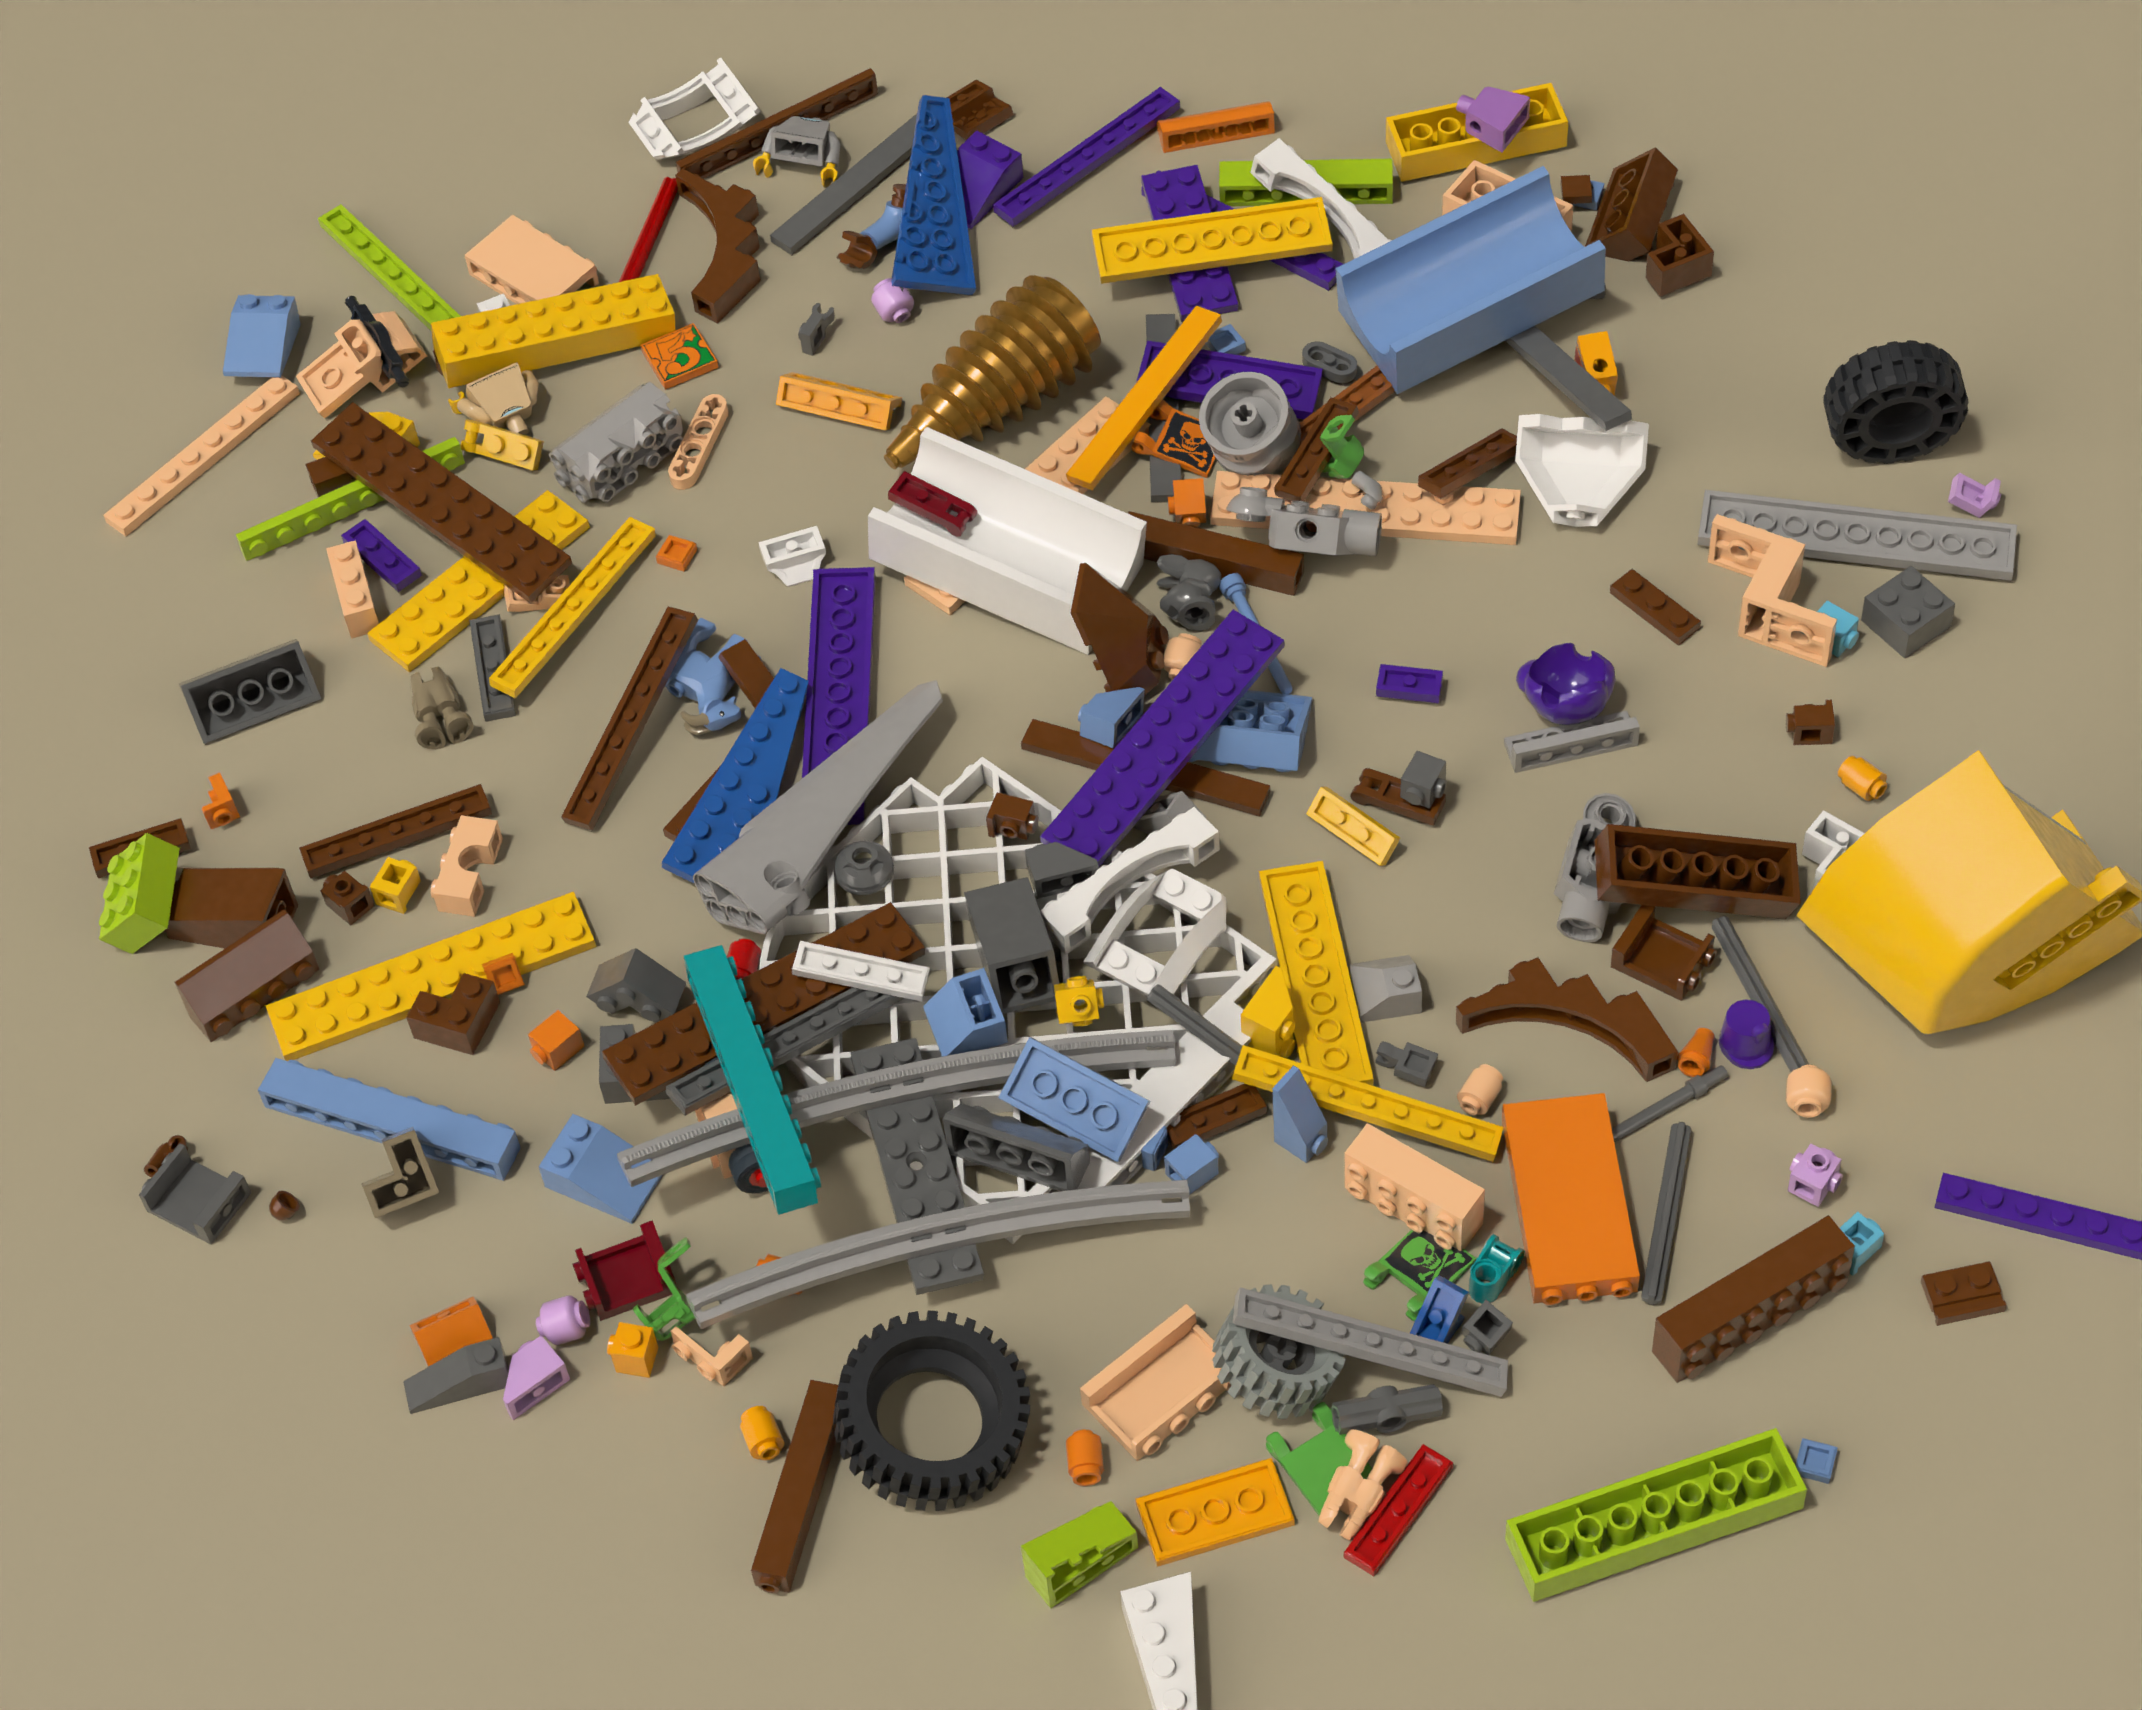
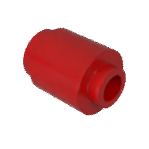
M743 938L730 944L727 957L733 956L738 973L735 976L736 980L742 979L758 970L762 951L750 939Z

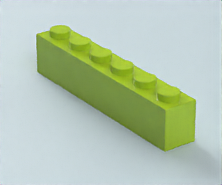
M1392 158L1304 160L1307 164L1312 165L1317 174L1327 183H1331L1345 200L1353 204H1393ZM1253 161L1219 162L1220 202L1228 206H1261L1303 200L1278 189H1273L1270 192L1250 173Z

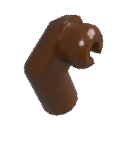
M175 1135L168 1142L160 1145L145 1165V1174L152 1178L162 1166L164 1158L169 1153H172L179 1143L184 1145L188 1151L187 1140L183 1136Z

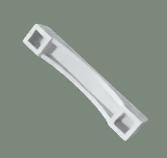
M1280 138L1254 156L1250 173L1270 192L1273 189H1278L1301 199L1322 197L1326 217L1329 218L1346 239L1354 259L1392 241L1387 239L1372 221L1367 220L1357 211L1353 203L1345 200L1331 183H1327L1317 174L1312 165L1302 160L1291 146L1286 145Z
M1195 807L1186 813L1178 814L1171 823L1160 830L1150 833L1146 840L1134 848L1125 850L1118 859L1109 865L1101 866L1087 880L1073 885L1069 892L1057 900L1048 902L1040 913L1049 938L1067 955L1092 937V922L1103 906L1115 894L1135 880L1156 870L1191 863L1194 867L1220 850L1219 831Z

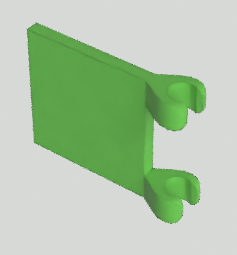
M1320 1402L1314 1406L1312 1413L1313 1420L1323 1431L1290 1452L1279 1432H1273L1266 1437V1449L1281 1464L1318 1516H1320L1329 1494V1483L1336 1469L1339 1466H1348L1352 1456V1451L1345 1443V1436L1347 1434L1339 1435L1335 1431L1332 1422V1412L1325 1402ZM1368 1462L1361 1474L1363 1479H1367L1372 1470Z

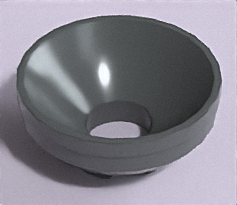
M858 841L846 846L838 854L835 861L837 882L844 890L852 894L868 895L876 893L888 885L894 874V864L890 853L883 845L873 841ZM860 852H867L872 856L864 864L856 863L853 860L854 856Z

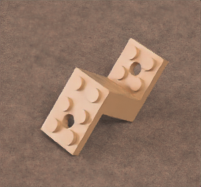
M1717 514L1712 522L1708 563L1752 577L1742 598L1738 636L1827 667L1832 657L1837 619L1791 602L1800 584L1805 544Z

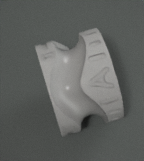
M1256 372L1232 374L1216 383L1202 401L1199 411L1200 429L1208 445L1211 447L1216 460L1225 471L1247 476L1277 474L1287 467L1297 452L1301 441L1299 421L1283 389L1269 376Z

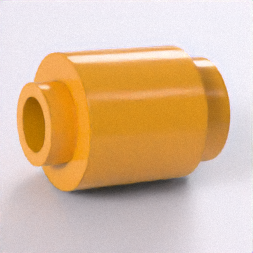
M1853 755L1848 757L1838 770V777L1842 779V784L1866 801L1880 798L1887 789V775L1862 757L1856 758Z
M754 1406L746 1410L741 1415L740 1429L751 1456L761 1460L775 1458L784 1447V1440L773 1413L764 1406Z

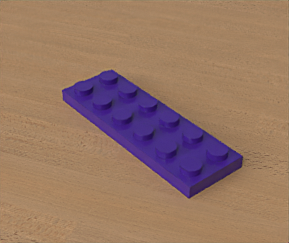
M1198 165L1141 176V183L1152 221L1211 213ZM1227 266L1168 274L1181 322H1184L1195 306L1218 314L1238 311V301Z
M1147 340L1137 381L1167 343ZM1201 349L1165 395V397L1202 403L1208 391L1223 378L1240 372H1256L1269 376L1276 381L1283 389L1298 419H1305L1314 413L1323 369Z

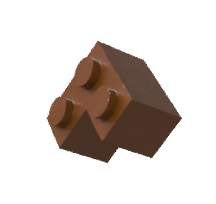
M1684 213L1658 224L1657 250L1647 253L1645 278L1660 297L1712 276L1714 251Z
M463 973L450 999L420 991L406 1018L414 1039L474 1055L500 1004L494 981Z

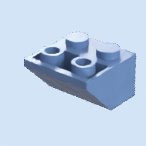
M984 968L951 978L923 1006L942 1057L989 1049L1008 1043L1005 1019Z

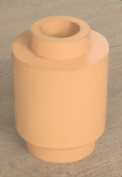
M1482 1064L1479 1068L1472 1071L1457 1094V1099L1463 1111L1470 1115L1486 1114L1502 1089L1503 1076L1496 1068Z

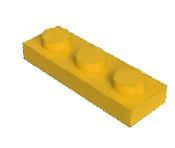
M1320 787L1306 815L1379 866L1387 864L1400 840V837L1328 787Z

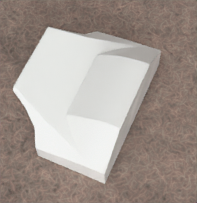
M817 526L758 542L767 570L776 574L787 587L813 580V569H820L821 560L826 555V549Z

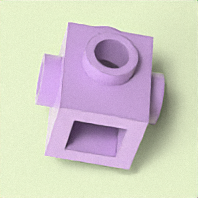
M1810 1143L1804 1154L1799 1152L1792 1161L1788 1192L1819 1207L1829 1191L1834 1193L1841 1183L1843 1175L1839 1173L1842 1159L1838 1158L1832 1151L1826 1148H1819Z

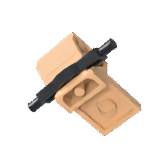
M349 296L345 299V304L351 311L352 317L348 323L334 333L338 342L296 375L299 383L321 416L324 418L328 417L369 382L375 385L382 393L395 382L402 388L409 384L408 381L410 380L406 373L427 357V354L406 322L395 311L372 314L366 304H359L355 296Z

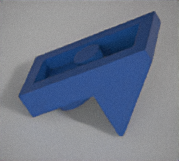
M1440 1275L1435 1277L1410 1334L1448 1344L1465 1319V1316L1460 1313L1470 1292Z

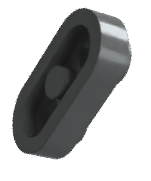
M1320 341L1308 343L1302 350L1303 365L1323 369V377L1337 383H1347L1352 381L1357 375V360L1354 356Z

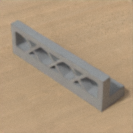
M1626 710L1595 717L1575 725H1559L1505 737L1504 745L1515 773L1638 746L1640 726L1637 718H1630Z

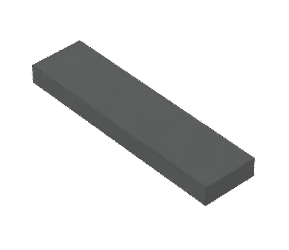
M500 614L469 620L485 722L516 716L513 697L491 687L489 683V677L507 658Z

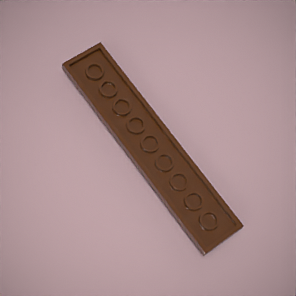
M354 402L311 440L314 449L529 603H532L572 564L571 556Z
M891 902L812 942L814 944L910 963L925 955L924 945ZM797 951L742 978L747 998H744V1002H751L756 1019L752 1021L753 1025L759 1024L763 1035L853 987L792 975ZM697 1002L602 1051L603 1059L635 1106L665 1091L666 1086L702 1068L706 1063L717 1057Z

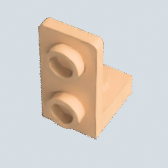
M675 1326L670 1331L674 1342L672 1347L677 1355L685 1361L691 1359L697 1364V1369L707 1380L712 1381L715 1379L723 1387L753 1359L749 1342L740 1334L731 1342L724 1343L718 1350L717 1355L713 1357L678 1327Z

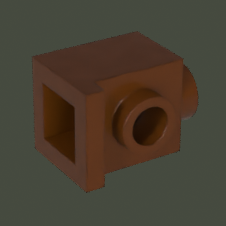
M1832 699L1825 700V705H1795L1793 713H1786V732L1792 733L1793 745L1832 744L1835 729Z
M997 792L986 816L988 836L995 838L996 833H999L1008 838L1027 840L1030 834L1036 832L1039 817L1035 815L1034 802Z
M345 870L338 876L332 874L327 877L323 883V888L320 890L325 904L350 926L375 906L369 888L365 884H360Z

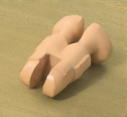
M1354 1429L1349 1430L1345 1436V1443L1352 1451L1348 1466H1339L1336 1469L1329 1483V1494L1318 1520L1320 1524L1328 1528L1339 1510L1349 1515L1339 1536L1349 1541L1358 1532L1366 1518L1371 1516L1382 1500L1385 1494L1381 1486L1383 1481L1391 1473L1401 1474L1408 1463L1406 1458L1396 1449L1389 1445H1383L1375 1458V1464L1367 1479H1363L1361 1474L1367 1462L1375 1453L1380 1441L1368 1433Z

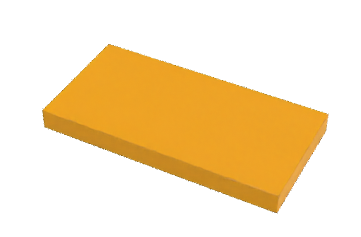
M1272 1458L1135 1499L1136 1507L1157 1567L1295 1525L1293 1514Z

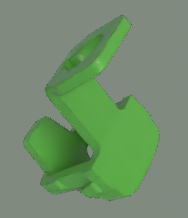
M1340 415L1333 418L1320 436L1321 441L1332 454L1331 459L1322 472H1328L1330 477L1338 479L1349 478L1358 467L1364 455V448L1354 435L1344 437L1355 420L1352 415ZM1343 423V426L1338 430L1337 426Z
M687 1237L669 1249L657 1263L658 1271L673 1295L649 1315L638 1304L633 1308L634 1313L645 1326L653 1327L655 1337L660 1341L670 1338L672 1336L670 1331L675 1326L681 1329L695 1319L686 1296L678 1289L665 1268L691 1247ZM673 1319L679 1320L665 1333H662L660 1331V1329H662Z

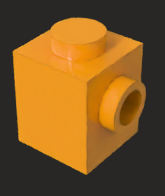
M619 1322L616 1334H611L607 1346V1353L611 1355L617 1373L650 1378L659 1348L653 1327Z

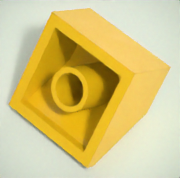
M1275 966L1240 1014L1241 1033L1251 1037V1042L1247 1045L1248 1047L1287 1059L1292 1054L1296 1044L1293 1036L1295 1029L1293 1006L1282 969Z

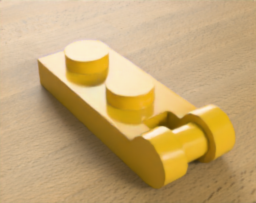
M465 420L464 429L466 430L465 440H461V450L526 469L538 470L544 441L479 421ZM478 433L484 434L482 444L476 442Z

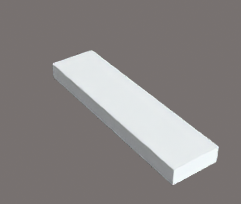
M804 941L799 943L792 968V975L921 1002L923 1001L930 974V967Z

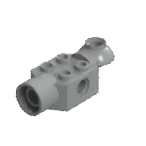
M1240 487V494L1236 495L1226 508L1227 511L1237 513V519L1244 521L1265 522L1266 516H1271L1268 539L1270 540L1269 546L1273 548L1327 555L1360 554L1377 556L1382 529V513L1349 509L1340 511V506L1322 504V507L1310 508V503L1305 501H1291V504L1285 505V499L1267 497L1266 489L1254 487ZM1306 521H1311L1316 525L1317 533L1310 532L1307 529Z
M1603 793L1595 795L1586 803L1583 819L1577 820L1569 837L1555 886L1554 894L1563 902L1557 921V928L1563 935L1577 941L1594 942L1602 937L1607 915L1616 914L1622 904L1598 901L1594 840L1607 824H1611L1605 822L1602 818L1611 820L1614 825L1635 827L1636 815L1632 806L1616 794Z

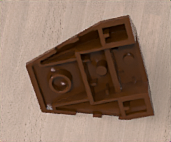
M1086 562L1080 563L1070 613L1085 646L1091 645L1097 657L1093 661L1096 671L1102 670L1106 677L1107 684L1104 685V689L1106 692L1140 687L1145 689V696L1160 681L1161 670L1165 664L1163 655L1166 644L1169 641L1168 631L1165 626H1162L1155 614L1133 596Z

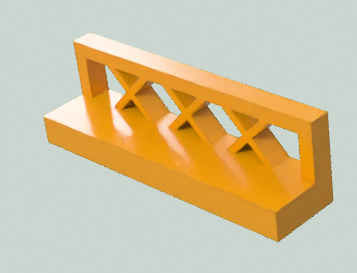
M795 372L780 376L776 405L881 430L890 429L893 409L900 407L902 403V397Z

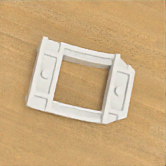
M722 58L717 60L718 65L708 73L701 72L683 86L656 98L647 100L644 97L640 100L643 104L637 115L633 113L629 124L656 161L686 155L706 148L730 136L761 112ZM715 96L729 115V118L701 135L677 142L662 120L693 109Z
M1173 868L1143 883L1131 894L1110 919L1083 962L1087 966L1148 997L1150 991L1157 984L1174 995L1179 985H1183L1207 948L1221 933L1224 934L1227 930V899L1222 893ZM1152 897L1198 921L1179 944L1165 966L1118 942V939L1135 915Z

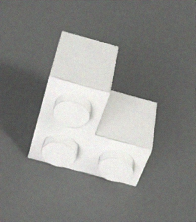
M1824 810L1806 831L1802 855L1820 864L1816 869L1813 889L1827 868L1865 834Z

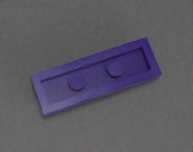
M366 519L341 535L343 543L356 540L362 560L397 592H400L422 576L420 567Z

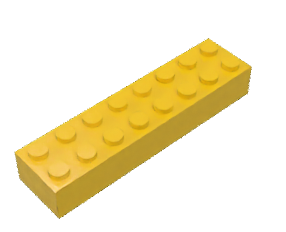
M659 274L432 322L431 330L433 348L448 388L469 384L516 362L521 372L525 370L530 371L639 347L641 344L675 331V313Z

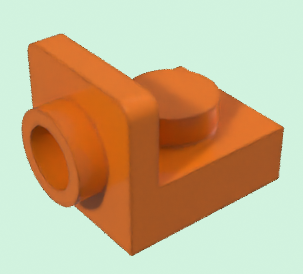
M220 772L208 777L213 787L212 790L208 791L212 803L202 807L210 829L227 825L231 821L240 818Z

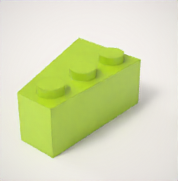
M1109 1501L1021 1545L1025 1577L1051 1609L1138 1549V1538L1135 1529L1113 1502Z

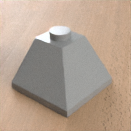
M1409 955L1347 964L1361 1023L1422 1013V989L1416 964Z

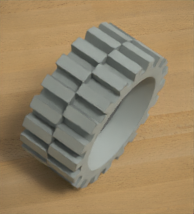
M1272 1284L1263 1285L1259 1292L1322 1309L1324 1305L1317 1298L1313 1303L1306 1300L1308 1293L1301 1289L1298 1290L1296 1295L1291 1294L1290 1286L1281 1285L1277 1292H1274ZM1233 1306L1216 1335L1217 1338L1213 1343L1212 1352L1216 1353L1212 1359L1214 1368H1222L1217 1376L1221 1384L1229 1382L1231 1387L1228 1393L1234 1399L1239 1394L1244 1397L1245 1400L1242 1405L1251 1410L1254 1404L1261 1407L1260 1415L1269 1417L1272 1410L1277 1411L1278 1419H1287L1291 1411H1293L1295 1418L1303 1416L1307 1409L1312 1411L1313 1407L1324 1399L1345 1364L1346 1358H1343L1345 1354L1233 1324ZM1265 1342L1266 1344L1259 1353L1257 1344ZM1294 1359L1296 1369L1287 1370Z

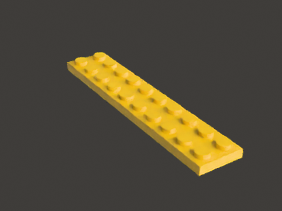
M573 891L265 1006L285 1061L295 1060L405 1019L420 991L450 999L463 973L487 979L482 967L483 963L513 953L520 973L523 975L596 947V944Z

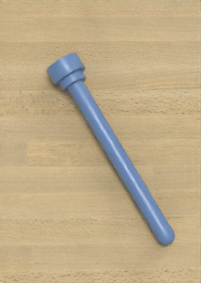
M1233 573L1225 576L1219 585L1223 596L1235 603L1240 614L1259 624L1245 598L1246 584L1241 575ZM1276 657L1268 668L1281 693L1290 694L1293 689Z

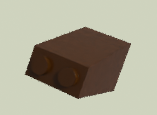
M184 868L179 880H176L174 883L169 923L165 932L168 939L225 949L284 909L293 920L298 908V902L284 868Z

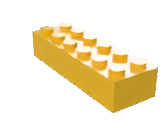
M1552 83L1509 91L1530 97L1529 119L1503 152L1494 149L1467 133L1465 130L1466 114L1456 110L1457 103L1386 117V144L1401 182L1464 169L1474 160L1487 164L1567 147L1568 120Z

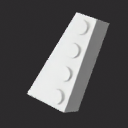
M1191 1572L1120 1591L1122 1610L1153 1710H1198Z

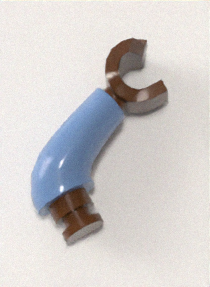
M906 184L893 185V191L896 194L892 195L891 201L886 202L882 217L860 233L855 231L843 232L842 238L851 242L848 249L844 253H839L836 257L842 264L851 268L865 269L874 262L877 249L898 238Z

